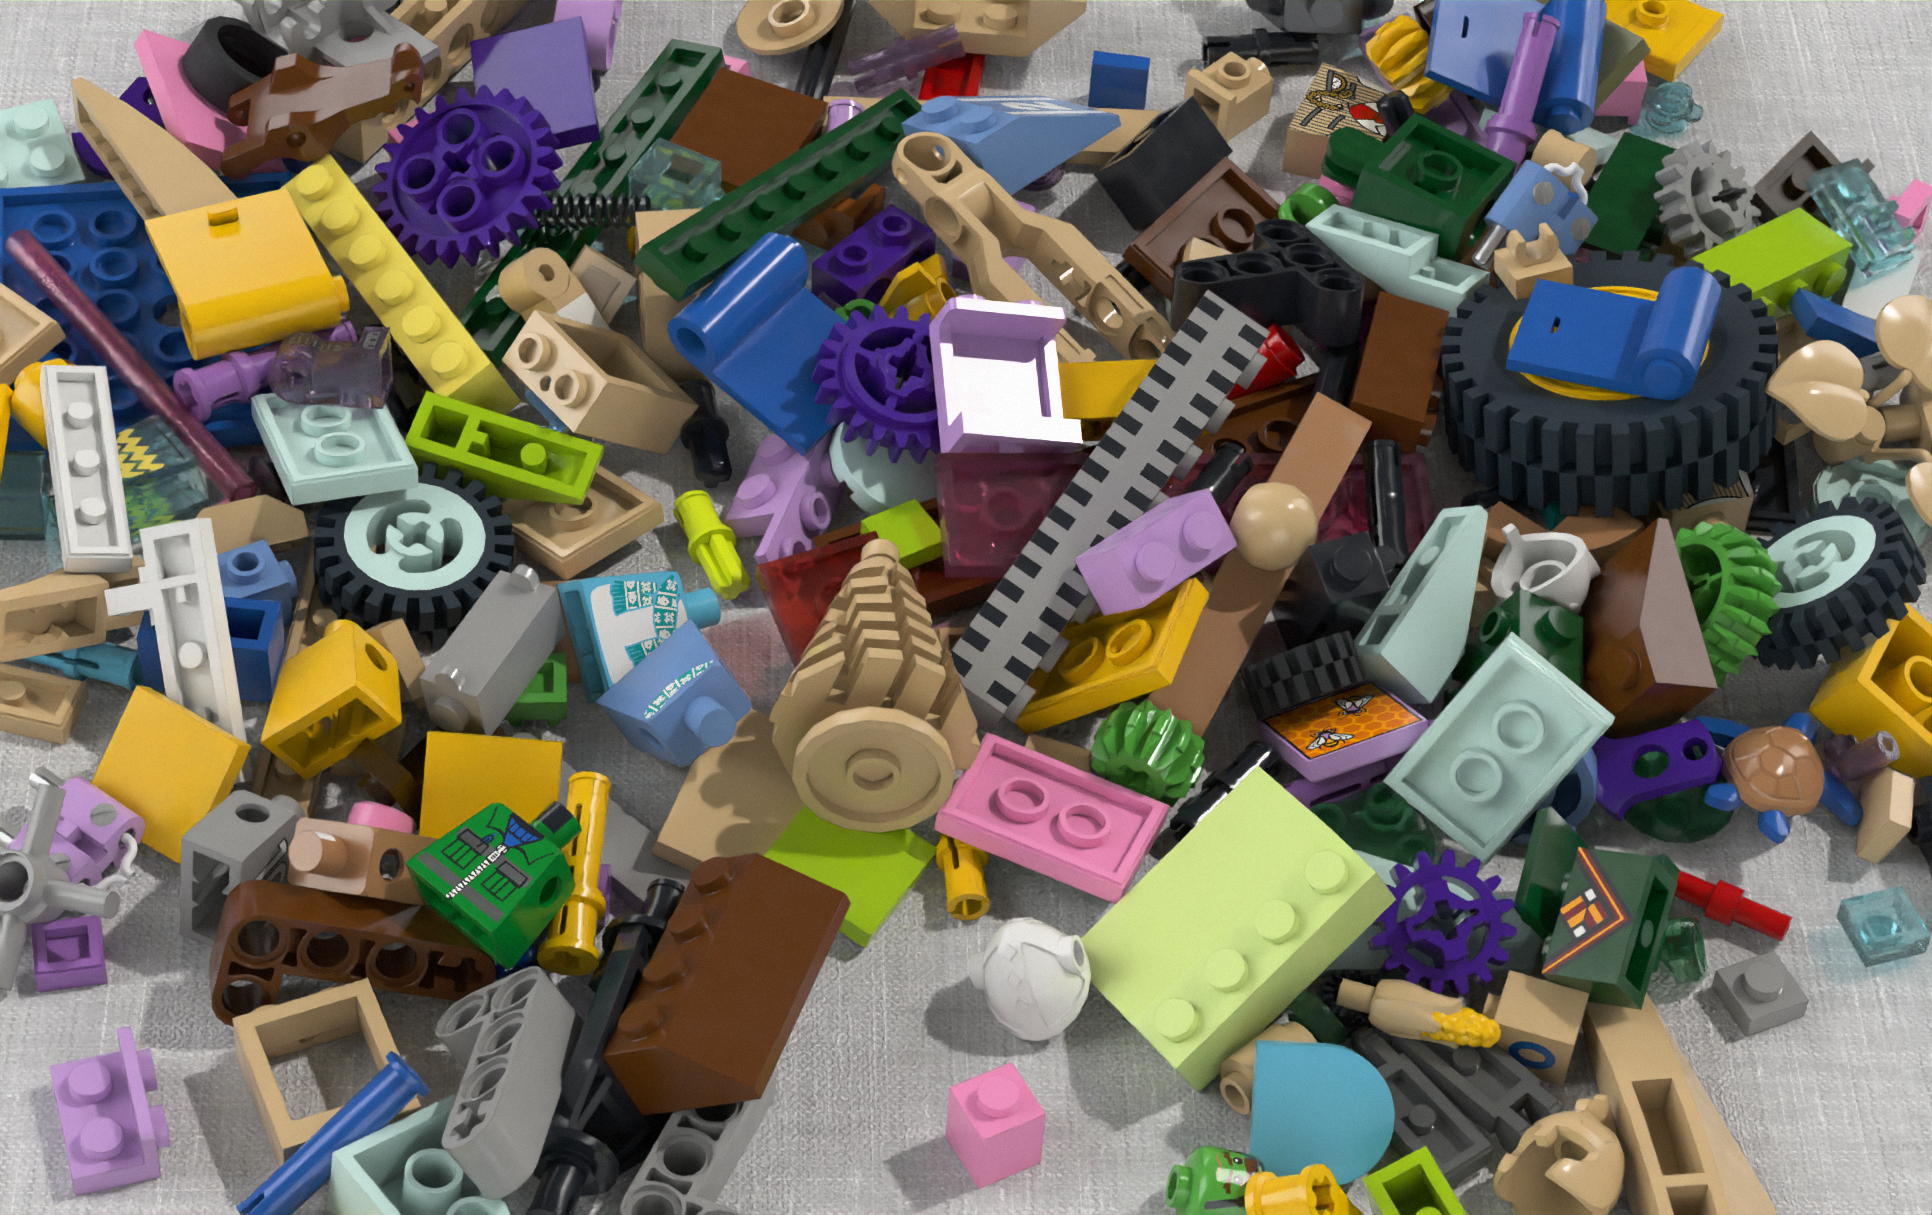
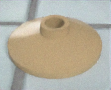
M749 0L738 16L736 23L737 34L741 43L748 50L757 54L780 55L794 52L814 43L836 24L842 14L844 0Z

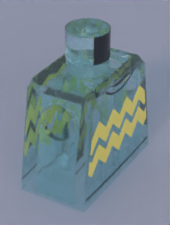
M157 414L116 433L130 539L140 536L139 529L195 519L203 508L211 507L196 457ZM54 495L47 497V501L54 521L58 526Z

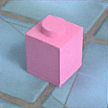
M1010 1062L949 1087L945 1137L978 1189L1040 1164L1046 1113L1013 1063Z

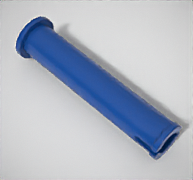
M393 1051L388 1053L385 1057L389 1063L245 1201H241L236 1206L237 1211L242 1215H292L330 1179L332 1152L384 1128L418 1094L425 1098L431 1093L426 1083L400 1056Z

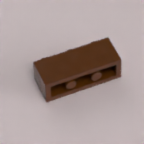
M1383 291L1379 292L1363 339L1346 407L1372 422L1356 453L1361 454V446L1369 441L1380 439L1394 440V443H1401L1402 467L1408 468L1415 446L1419 445L1427 448L1438 412L1428 410L1427 408L1436 410L1444 386L1443 374H1441L1443 373L1441 343L1442 335L1445 334L1449 311Z

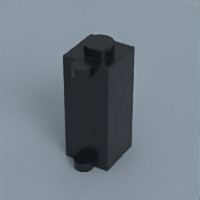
M1367 531L1308 546L1288 577L1271 609L1287 651L1344 631H1350L1354 641L1391 589L1385 574L1390 573L1397 563L1395 551L1388 546L1374 548Z

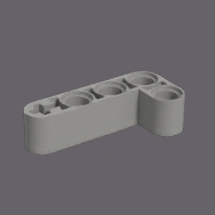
M538 966L522 969L461 998L446 1010L435 1028L437 1036L466 1069L444 1129L441 1144L487 1199L496 1200L507 1196L524 1184L533 1173L559 1100L561 1084L583 1026L582 1018Z
M777 1065L761 1099L674 1111L624 1195L620 1207V1215H741L733 1209L715 1202L774 1100ZM687 1173V1174H691V1175H688V1176H680V1175H677V1174Z

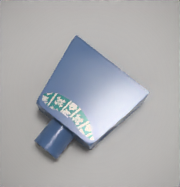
M690 619L596 700L635 749L679 767L691 764L710 746L719 747L729 742L736 731V723L750 712L753 705L730 668Z

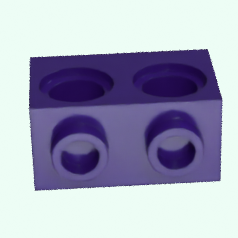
M891 204L812 263L811 293L834 312L836 308L845 307L846 304L856 299H867L878 305L898 272L916 262L920 263L935 254L936 234L931 228Z

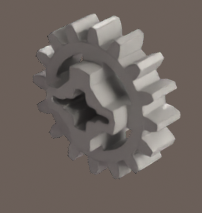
M1694 141L1675 150L1674 153L1665 156L1661 160L1664 169L1656 172L1655 178L1663 186V190L1654 193V199L1665 206V210H1663L1659 219L1661 223L1668 224L1669 228L1673 229L1670 236L1672 244L1679 241L1685 244L1684 254L1686 259L1690 260L1694 256L1756 228L1752 220L1761 216V210L1750 203V200L1753 199L1752 196L1756 193L1755 188L1748 186L1746 180L1742 181L1746 171L1743 166L1733 169L1730 165L1731 153L1728 150L1717 154L1714 142L1709 141L1700 145L1698 141Z

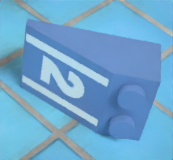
M1043 95L941 96L924 103L921 108L922 111L901 123L905 137L918 132H934L949 137L978 168L991 175L1010 196L1121 126L1119 115ZM936 145L937 151L944 156L942 147Z

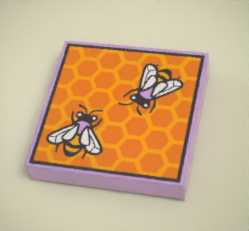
M1375 680L1257 720L1261 741L1271 746L1280 757L1314 784L1408 751L1429 727L1427 719Z

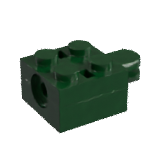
M1413 113L1386 143L1353 127L1335 130L1329 137L1321 170L1325 177L1355 191L1350 209L1438 234L1437 256L1460 263L1490 229L1485 223L1484 218L1511 182L1517 163L1421 115Z

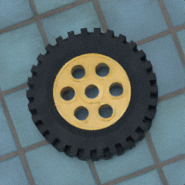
M1623 250L1622 260H1607L1606 251L1589 252V261L1576 263L1573 254L1565 255L1573 266L1574 286L1656 301L1664 277L1672 270L1677 269V267H1673L1672 255L1660 253L1656 254L1652 262L1641 261L1640 251ZM1688 260L1682 266L1697 267L1704 270V264ZM1718 269L1711 273L1721 287L1722 299L1692 390L1684 397L1675 400L1653 399L1507 370V357L1530 297L1516 300L1499 276H1497L1498 289L1487 284H1483L1474 291V302L1464 299L1457 307V318H1449L1445 326L1446 336L1442 335L1444 414L1448 446L1452 455L1458 454L1459 465L1465 472L1475 470L1478 483L1488 488L1499 482V495L1511 501H1514L1525 492L1527 493L1528 507L1543 511L1550 501L1560 502V514L1578 516L1581 505L1595 506V517H1613V506H1629L1631 516L1649 514V503L1660 501L1666 511L1683 507V494L1689 493L1700 502L1713 496V481L1728 489L1739 482V470L1751 473L1759 465V454L1767 455L1772 446V436H1776L1778 427V400L1765 393L1764 388L1778 368V335H1776L1777 325L1774 317L1768 316V306L1761 298L1752 300V289L1741 282L1730 287V275ZM1554 327V332L1557 331L1558 327Z

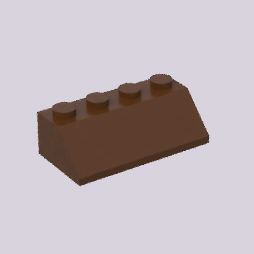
M758 853L728 858L718 856L704 862H699L602 1054L643 1116L761 1099L851 905L844 892Z

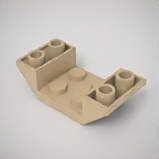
M867 0L912 48L1023 58L1086 12L1087 0Z

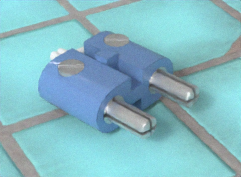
M1526 160L1484 218L1485 223L1491 230L1473 254V262L1481 268L1489 269L1494 262V250L1504 248L1510 231L1517 230L1526 243L1539 239V224L1545 222L1557 236L1561 252L1564 255H1574L1598 221L1597 216L1586 206L1588 200L1587 191L1581 183V178L1585 171L1575 162H1572L1569 167L1564 168L1557 163H1550L1542 167L1535 162ZM1551 172H1555L1560 176L1573 175V188L1577 192L1579 199L1570 197L1567 194L1570 190Z

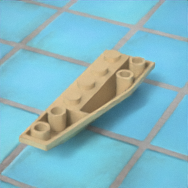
M1647 992L1641 1010L1587 1002L1582 1029L1599 1093L1601 1095H1608V1101L1616 1122L1618 1140L1625 1155L1623 1183L1632 1215H1777L1773 1203Z

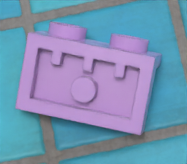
M131 1026L117 1029L119 1052L49 1066L75 1196L161 1178L157 1149L171 1146L163 1105L149 1107L146 1092L158 1090L151 1050L148 1048L136 1051Z

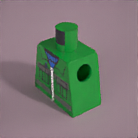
M553 801L529 824L503 803H492L412 856L405 864L422 901L509 971L571 897L576 884L561 850L582 832V828L573 814L557 801Z

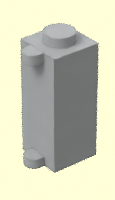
M518 565L512 574L502 570L498 572L419 678L430 723L438 725L447 732L492 736L566 634L557 588L540 583L536 572L526 565Z

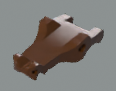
M404 42L396 45L391 58L348 67L319 65L307 60L298 53L277 57L270 75L233 94L228 100V120L234 125L248 127L246 139L223 150L220 166L222 173L230 179L242 180L247 178L254 169L269 160L293 158L309 162L319 159L332 148L339 137L351 125L362 120L375 118L379 113L394 114L396 102L401 99H411L418 104L421 100L424 63L420 53L410 43Z

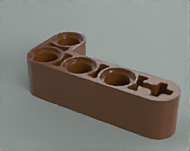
M249 880L238 884L232 889L224 903L209 960L211 1005L215 1016L224 1024L233 1027L232 1018L251 1013L261 1006L275 1005L283 974L344 984L368 978L371 987L375 989L458 1001L466 995L494 983L496 967L491 956L430 907L267 880ZM264 920L269 922L268 925L260 928L245 926L253 921ZM323 932L338 933L329 939L314 937ZM392 943L406 944L404 947L396 950L383 948ZM238 980H249L253 982L252 984L246 986L230 985L231 983L236 982Z

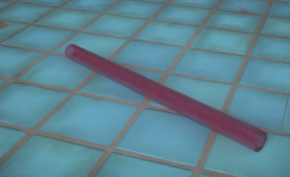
M25 229L14 232L6 242V251L229 502L255 497L258 486L34 235Z

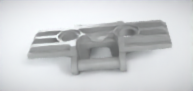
M234 0L242 5L243 11L254 31L290 54L298 53L307 60L317 62L323 66L333 64L336 67H348L391 58L396 45L404 42L410 43L418 50L424 66L441 55L438 45L385 12L398 0ZM356 37H369L360 42H346Z

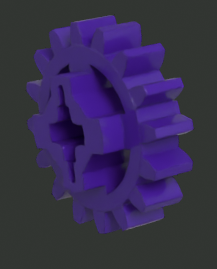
M1446 849L1442 853L1438 865H1432L1428 854L1425 851H1421L1413 857L1414 872L1411 873L1407 867L1399 862L1389 871L1396 887L1394 888L1388 884L1385 885L1396 900L1371 924L1380 926L1381 933L1373 937L1367 945L1369 950L1386 949L1389 958L1384 961L1379 969L1383 975L1399 968L1405 973L1403 978L1405 981L1417 984L1419 981L1426 983L1427 990L1437 994H1441L1444 985L1449 984L1454 996L1461 998L1468 993V977H1471L1474 982L1482 987L1493 979L1486 962L1502 966L1508 961L1510 955L1502 947L1498 946V942L1511 940L1516 936L1517 928L1510 924L1501 923V916L1510 911L1515 905L1513 899H1495L1492 892L1502 881L1499 875L1489 877L1485 881L1476 876L1480 867V859L1474 857L1463 868L1455 866L1454 850ZM1447 882L1461 887L1474 900L1467 901L1449 891ZM1414 887L1415 895L1413 898L1416 909L1412 917L1397 922L1399 905L1405 894ZM1435 910H1437L1438 916L1441 919L1447 920L1452 918L1453 921L1465 918L1446 935V940L1441 930L1429 931L1427 928L1417 931L1435 914ZM1484 927L1482 945L1475 957L1468 962L1466 956L1469 952L1465 942L1471 932ZM1415 948L1431 957L1435 968L1419 962L1407 950Z

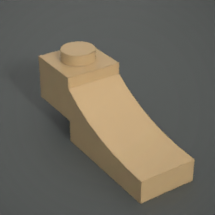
M133 554L130 573H64V568L62 567L39 579L0 589V663L105 643L106 631L140 625L144 611L132 612L131 615L108 616L104 590L139 584L138 568L144 567L145 561Z

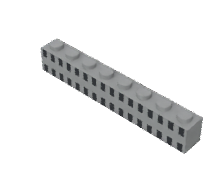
M1207 290L951 650L953 663L961 678L978 727L992 734L1004 716L1013 723L1016 722L1036 692L1035 689L1027 685V682L1038 667L1048 674L1070 643L1069 640L1061 636L1064 629L1072 618L1083 625L1096 607L1097 602L1074 559L1170 498L1161 492L1171 476L1183 482L1203 453V450L1195 446L1194 443L1204 429L1215 436L1235 407V404L1228 400L1227 396L1236 383L1247 390L1267 361V358L1258 353L1270 331L1211 291Z

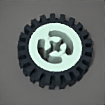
M423 462L422 476H418L419 487L328 500V507L321 506L317 516V527L315 526L313 573L315 585H319L318 596L323 606L332 603L331 610L338 615V620H345L346 613H352L351 621L358 624L364 631L380 623L402 618L417 650L420 634L429 635L432 649L443 647L446 643L447 629H450L452 633L456 630L498 572L502 570L512 574L514 535H511L512 522L509 514L502 515L503 503L496 495L485 499L486 486L480 481L474 479L465 489H462L464 472L450 468L445 480L436 479L437 464ZM385 543V554L372 552L371 548L373 549L375 545L378 547ZM443 555L454 557V560L442 567Z
M1845 497L1839 508L1836 509L1832 500L1818 504V511L1815 516L1810 517L1807 510L1803 509L1793 514L1796 524L1786 529L1780 521L1769 528L1774 536L1771 540L1766 541L1760 537L1756 538L1761 542V546L1768 550L1771 560L1778 565L1775 578L1782 585V588L1773 598V601L1780 610L1769 617L1767 627L1772 634L1761 636L1756 645L1758 656L1750 655L1754 660L1758 658L1761 665L1768 668L1775 663L1779 670H1791L1797 661L1801 669L1804 670L1814 668L1818 655L1822 654L1826 663L1830 664L1841 660L1840 648L1849 645L1853 653H1856L1866 647L1862 640L1863 636L1871 632L1879 639L1890 631L1885 622L1887 618L1901 621L1908 614L1909 611L1904 603L1917 602L1921 595L1918 585L1925 584L1927 574L1923 568L1927 566L1923 555L1899 512L1895 511L1891 504L1886 501L1879 504L1877 499L1872 497H1866L1859 504L1856 497Z

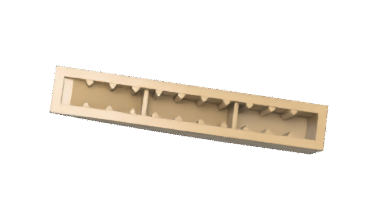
M82 77L71 80L77 127L144 221L238 199L202 160L162 127L129 104Z

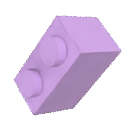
M1207 488L1168 498L1074 560L1105 616L1145 607L1238 546L1210 490Z

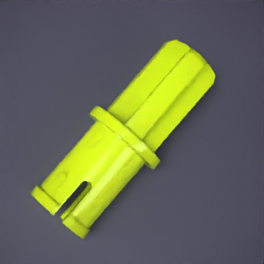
M692 490L682 494L675 501L674 506L676 509H672V512L689 540L688 554L694 563L702 565L715 592L721 594L725 600L736 599L739 593L748 590L750 577L735 550L736 536L730 527L723 525L707 492Z

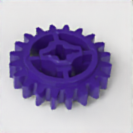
M879 304L874 305L868 320L860 312L854 310L851 312L846 325L839 322L833 325L828 338L823 340L815 357L818 363L812 373L811 381L820 385L814 398L815 403L832 405L825 422L828 425L845 422L848 428L843 441L849 443L856 440L859 436L867 440L865 452L870 457L881 446L888 449L891 463L898 462L903 450H908L917 464L923 463L929 449L935 455L942 458L929 325L931 323L929 313L925 312L915 322L908 319L907 309L902 305L897 309L894 318H888L886 312ZM897 377L901 378V383L898 388L899 391L895 389V385L898 380Z

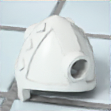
M1512 523L1502 529V534L1507 544L1497 559L1491 577V588L1497 598V601H1495L1496 606H1500L1521 587L1579 615L1581 606L1588 595L1590 580L1601 574L1596 560L1589 552L1582 538L1572 534L1557 532L1520 535L1519 530Z
M1033 917L1012 918L1007 920L1008 923L995 932L985 951L971 954L969 958V974L973 986L977 990H983L990 1010L1005 1031L1021 1040L1042 1041L1060 1034L1077 1018L1088 997L1091 980L1089 959L1082 940L1078 935L1067 936L1039 920H1034Z

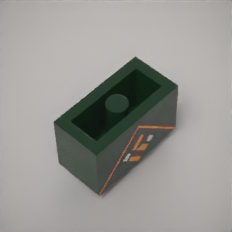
M1578 847L1573 868L1565 874L1561 884L1560 898L1562 905L1554 932H1551L1546 937L1543 945V969L1541 973L1550 982L1590 993L1588 1002L1641 1010L1676 891L1677 883L1654 857Z

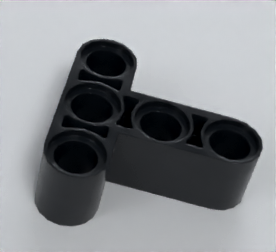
M1267 219L1255 225L1252 251L1189 260L1175 267L1170 327L1177 333L1204 294L1209 290L1265 329L1269 328L1273 323H1277L1280 326L1293 324L1308 339L1315 343L1333 347L1348 346L1359 340L1365 280L1355 269L1302 224L1287 219Z

